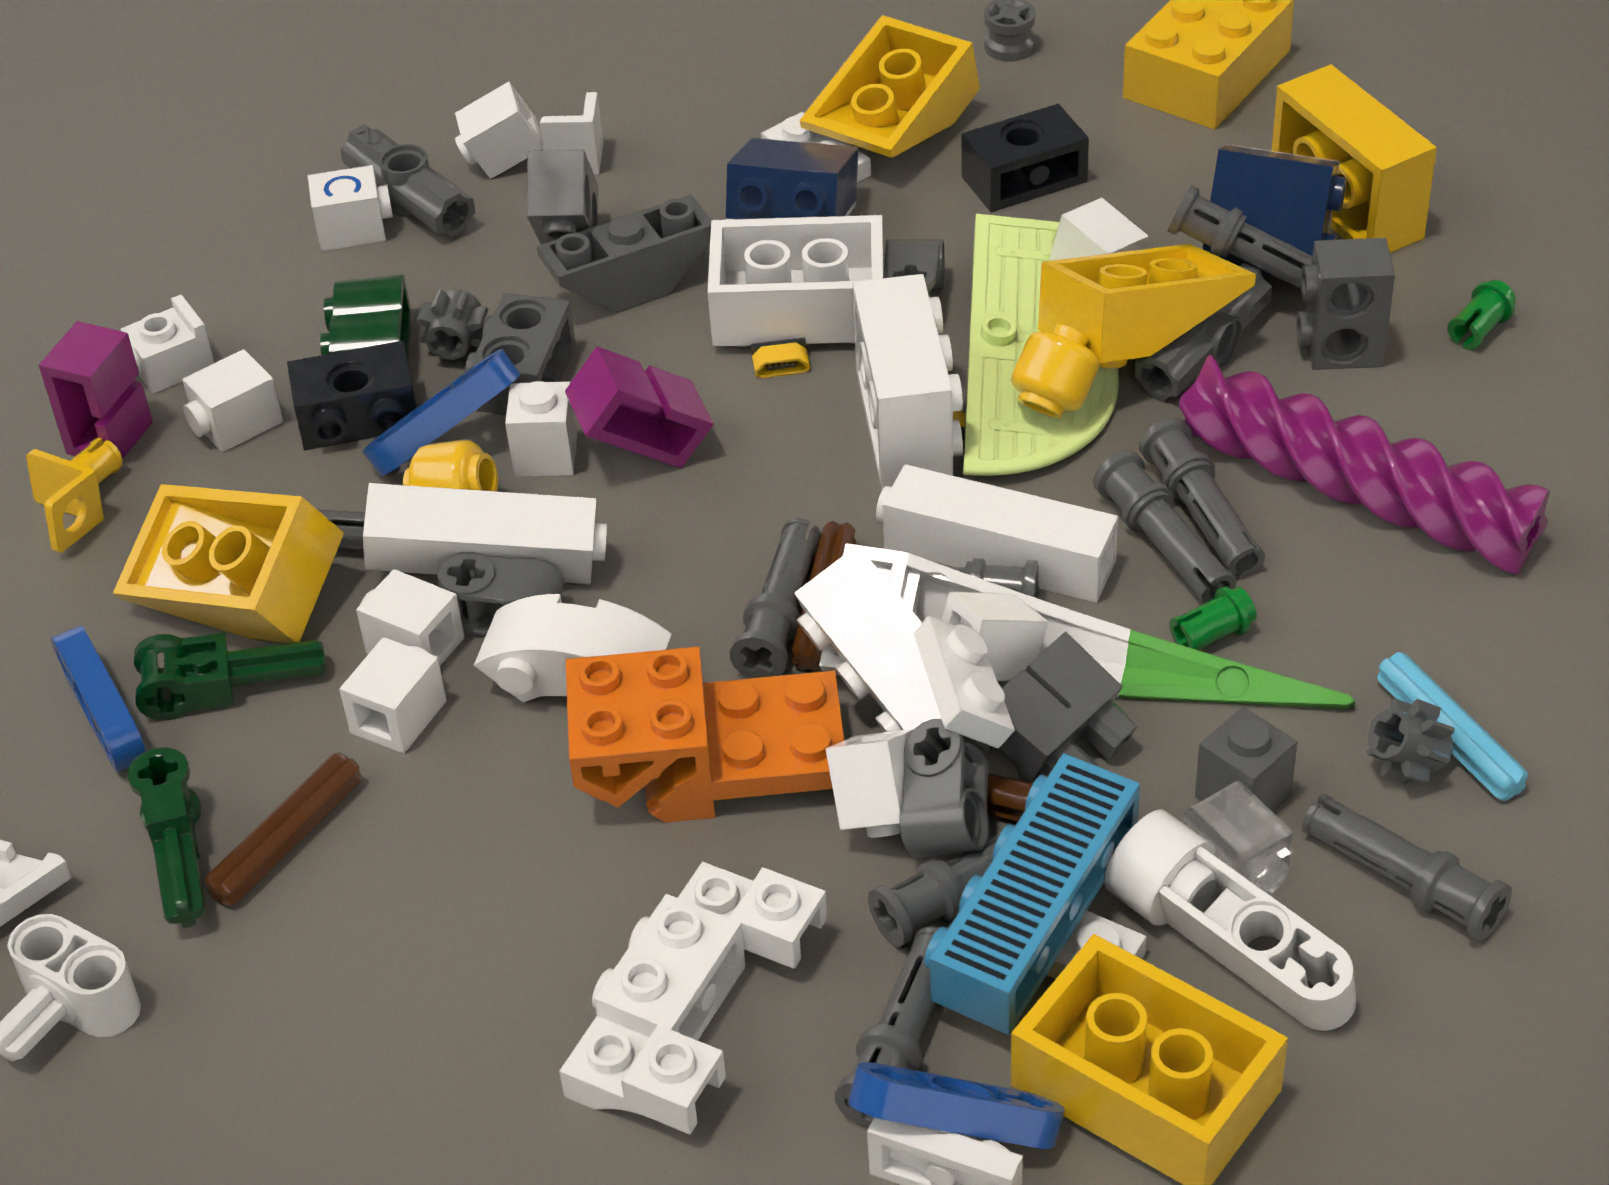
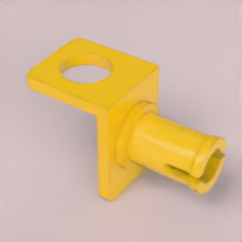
M102 438L94 439L88 447L71 460H66L37 449L31 450L26 455L33 498L37 503L44 505L51 549L56 552H64L104 520L99 483L111 474L119 471L123 462L117 447L108 440L103 443ZM64 512L77 517L72 526L67 529L63 525Z

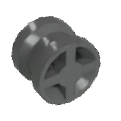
M995 0L988 4L985 8V25L989 29L985 34L986 53L992 58L1001 61H1018L1030 56L1035 50V35L1031 30L1035 25V8L1033 5L1025 0Z

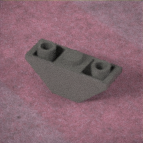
M691 194L682 198L670 199L661 205L628 216L617 217L610 222L577 233L563 235L559 239L538 245L537 253L560 287L618 313L665 297L672 292L709 243L711 219Z

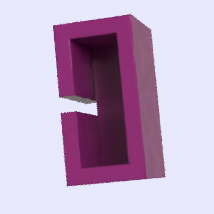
M76 321L38 365L67 455L76 456L88 447L94 439L102 438L103 443L108 440L117 447L123 460L153 423L142 382L135 380L139 375V370L127 332Z
M598 346L595 347L565 390L566 396L586 437L678 468L684 466L714 425L691 380L651 365L644 371L640 361Z

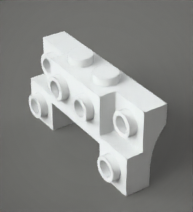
M702 862L678 898L665 894L650 918L645 916L639 920L631 934L628 950L615 969L608 968L600 976L592 997V1005L596 1009L597 1016L559 1071L564 1097L595 1110L618 1109L637 1113L690 1135L697 1125L696 1100L707 1084L719 1088L726 1078L723 1051L702 1043L698 1039L745 969L744 950L795 969L801 960L800 938L809 924L821 929L827 920L826 891L764 867L761 868L754 881Z

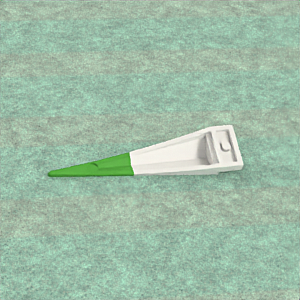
M845 544L843 556L857 545ZM859 546L921 623L929 615L942 620L949 592L1001 593L1018 596L1049 621L1039 654L1066 631L1123 686L1116 698L1349 709L1355 706V700L1349 694L1134 631L1005 588L910 553ZM829 644L822 650L819 666L822 672L835 670L836 675L840 676L836 668L844 662ZM997 681V682H998V684L1000 685V687L1002 688V687H1004L1009 681Z

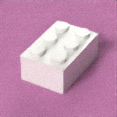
M882 215L711 220L708 304L712 346L746 347L755 343L805 338L806 344H855L852 282L884 278Z
M923 274L852 282L856 373L881 490L885 486H893L904 464L953 476V457L963 455L961 426L959 420H953V411L963 409V399L959 375H948V371L953 369L949 335H938L939 332H943V317L939 297H929Z

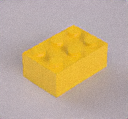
M1170 0L1125 44L1123 98L1215 130L1290 51L1295 0Z
M1332 64L1277 85L1271 151L1340 161L1338 176L1347 178L1341 212L1332 211L1330 228L1344 239L1386 238L1389 253L1424 239L1437 147Z
M1093 934L1012 1031L1011 1086L1017 1090L1034 1093L1059 1103L1065 1109L1064 1117L1183 1185H1212L1281 1092L1288 1037L1100 936Z

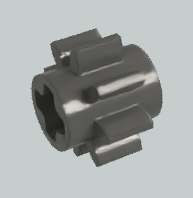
M440 289L433 303L424 302L416 322L425 327L420 341L421 343H426L430 351L438 357L448 360L463 357L467 360L474 347H479L482 341L483 322L489 309L487 306H481L479 300L466 291L451 290L445 292Z
M1393 699L1391 700V709L1384 710L1371 722L1368 735L1370 748L1367 750V754L1384 760L1380 773L1383 777L1401 783L1412 779L1428 784L1430 783L1431 773L1439 771L1446 763L1449 764L1451 760L1450 756L1453 747L1451 735L1455 732L1454 727L1437 721L1441 710L1439 706L1420 699H1416L1412 704Z

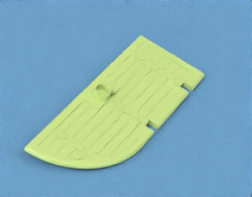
M976 214L963 475H1010L1055 464L1080 451L1095 439L1104 429L1114 411L1119 388L1118 368L1099 367L1082 407L1075 412H1063L1060 419L1040 414L1019 403L1017 398L1020 393L1011 383V375L1028 337L1032 333L1040 331L1038 330L1041 266L1042 262L1051 261L1049 257L1059 222Z

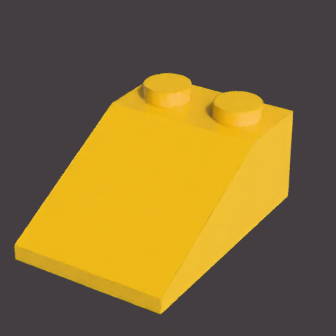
M882 15L799 120L801 128L893 158L953 125L978 93L980 84L973 43Z
M1192 244L1044 261L1041 266L1038 330L1053 332L1056 324L1073 328L1089 338L1086 347L1099 359V367H1124L1128 359L1154 355L1254 287L1256 274Z
M161 484L113 594L121 600L246 638L289 644L297 643L301 640L344 532L302 496Z

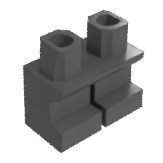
M1066 631L1030 662L1026 669L1020 671L1002 687L1005 694L1004 701L1015 731L999 749L1019 765L1018 773L1024 782L1034 783L1040 775L1048 777L1063 753L1098 766L1076 743L1084 737L1103 756L1110 759L1126 745L1137 729V726L1114 703L1123 686ZM974 740L986 752H989L992 748H994L993 746Z

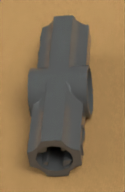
M365 124L349 132L346 143L341 147L343 163L349 168L373 165L377 187L388 186L392 213L404 217L415 216L435 232L445 233L450 238L466 230L470 218L475 214L473 198L429 167L427 152L422 147L412 144L399 145L378 129L372 130Z
M1242 263L1240 267L1256 274L1254 287L1154 355L1139 358L1135 362V379L1143 385L1148 396L1165 402L1171 396L1178 397L1199 375L1210 354L1216 360L1219 367L1228 363L1239 345L1243 329L1271 302L1272 286L1266 282L1260 269Z

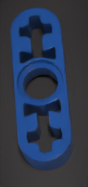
M503 349L492 353L379 435L362 451L380 476L390 473L413 457L420 447L431 444L507 388L521 373Z
M80 625L51 637L52 646L62 671L114 771L118 773L128 769L133 760L143 752H146V749L129 710L84 627Z
M863 1062L857 1065L848 1104L855 1110L878 1119L1041 1149L1055 1147L1065 1111L1064 1107L1059 1103L1034 1093L870 1062Z

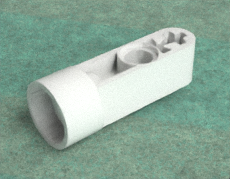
M1155 810L1147 814L1124 836L1106 868L1104 885L1107 891L1153 925L1161 926L1166 923L1303 1025L1314 1030L1327 1031L1342 1026L1351 1018L1357 1001L1353 965L1350 956L1340 945L1215 857L1213 844L1165 810ZM1261 936H1271L1280 940L1275 947L1265 951H1257L1247 947L1253 939ZM1307 980L1315 985L1312 989L1308 987ZM1329 982L1334 983L1332 987H1330L1328 984Z

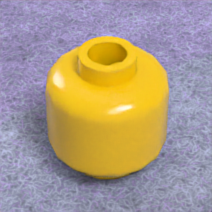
M1056 324L1053 332L1036 331L1028 337L1011 375V383L1020 393L1017 398L1018 402L1031 410L1056 419H1060L1063 412L1079 410L1085 402L1100 366L1099 359L1086 347L1089 338L1073 328Z
M470 440L433 443L420 447L412 457L410 467L406 469L403 476V485L497 492L499 483L498 471L493 458L489 454L484 453L479 445Z

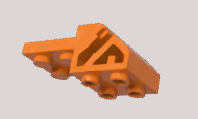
M699 646L566 659L569 762L573 787L601 801L619 808L645 786L648 813L664 823L715 818L714 800L833 789L825 748L844 741L835 670L703 683Z

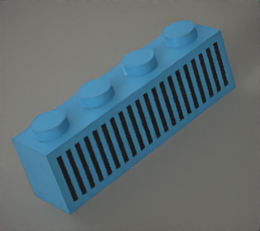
M1065 753L1062 754L1048 777L1044 775L1037 777L1029 791L1025 812L1016 826L1008 824L1002 830L994 847L993 861L983 877L974 875L969 880L960 900L958 915L949 929L940 927L928 945L924 965L930 969L931 1001L1010 1035L1103 885L1106 868L1115 849L1128 831L1138 822L1140 783Z

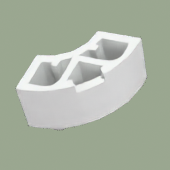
M560 594L537 595L516 600L496 610L474 666L495 681L503 690L511 693L523 703L540 696H567L566 659L666 650L672 633L631 609L599 599L597 607L593 608L562 603Z

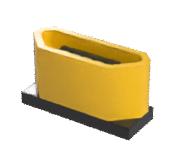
M805 338L751 344L752 362L755 376L758 378L801 374L810 370Z

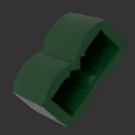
M404 274L336 281L333 288V297L324 298V317L328 333H321L320 335L321 355L403 340L409 365L408 340L411 333V305Z

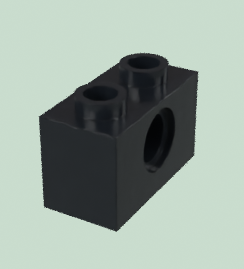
M1059 103L961 133L962 178L990 212L1088 182L1089 137Z
M403 340L287 361L293 405L304 451L378 437L417 408Z

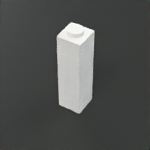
M904 464L893 486H885L877 503L876 520L883 523L884 549L910 553L932 562L952 567H966L967 561H973V558L984 559L986 565L1024 567L1027 561H1038L1039 589L1097 603L1116 563L1117 515Z
M369 483L363 530L365 570L391 572L395 569L406 573L438 575V568L450 556L461 552H474L485 556L544 560L553 564L562 572L565 583L591 584L592 560L605 561L607 524L595 523L596 498ZM470 570V577H475V572Z

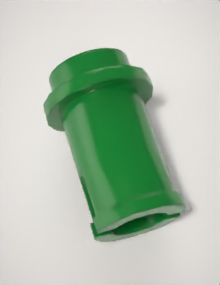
M1491 280L1478 284L1472 291L1471 301L1448 323L1447 331L1452 341L1458 344L1464 335L1471 330L1472 334L1463 343L1462 348L1468 350L1476 349L1497 323L1508 321L1514 314L1516 296L1512 288L1500 280Z
M1221 587L1217 589L1214 599L1181 616L1172 618L1169 622V628L1176 644L1200 650L1231 633L1236 635L1247 633L1250 629V623L1257 619V612L1252 599L1243 588L1235 587L1230 589L1228 587Z

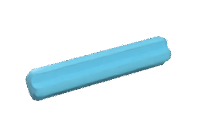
M1397 652L1391 658H1385L1380 663V672L1377 679L1396 699L1412 704L1416 699H1420L1441 708L1437 721L1452 726L1455 730L1451 735L1453 742L1451 754L1498 800L1508 801L1514 795H1519L1526 788L1527 770L1406 653Z

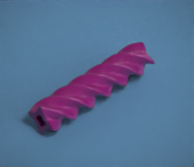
M1211 354L1207 357L1195 383L1179 400V407L1185 416L1186 424L1192 431V436L1200 437L1217 451L1236 458L1253 459L1263 469L1275 476L1288 480L1309 482L1318 492L1330 499L1349 504H1363L1382 520L1401 527L1420 528L1431 539L1445 547L1458 551H1477L1490 564L1502 571L1516 575L1520 573L1532 546L1548 524L1545 509L1550 491L1546 488L1527 484L1505 489L1495 471L1490 466L1478 461H1466L1447 466L1438 449L1425 439L1409 438L1390 444L1383 429L1374 419L1368 416L1356 415L1334 421L1322 400L1309 393H1300L1279 399L1271 383L1259 372L1247 371L1225 378L1218 363Z

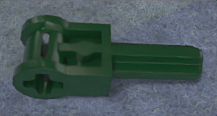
M225 633L187 638L171 634L150 636L139 642L134 649V666L137 672L141 674V682L135 692V704L139 712L155 720H172L180 718L192 710L233 705L232 686L322 674L326 669L324 646L322 642L313 640L228 651ZM160 652L164 654V668H159L158 653ZM164 687L170 688V701L168 702L164 701Z
M168 747L154 748L143 752L133 760L128 768L127 778L132 791L140 796L142 800L140 817L145 829L148 831L153 846L164 918L169 924L181 923L183 928H189L195 925V919L203 916L206 912L197 860L200 859L195 831V824L201 816L202 806L196 792L187 785L190 777V767L185 755L177 749Z

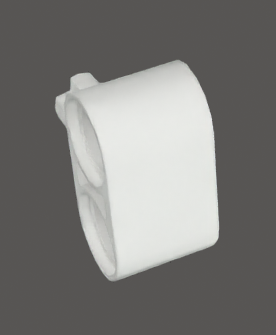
M40 914L28 918L16 926L11 933L8 949L26 996L0 1021V1055L12 1062L23 1058L59 1020L96 1037L117 1035L134 1024L140 1015L141 1003L123 952L115 945L65 918L53 914Z

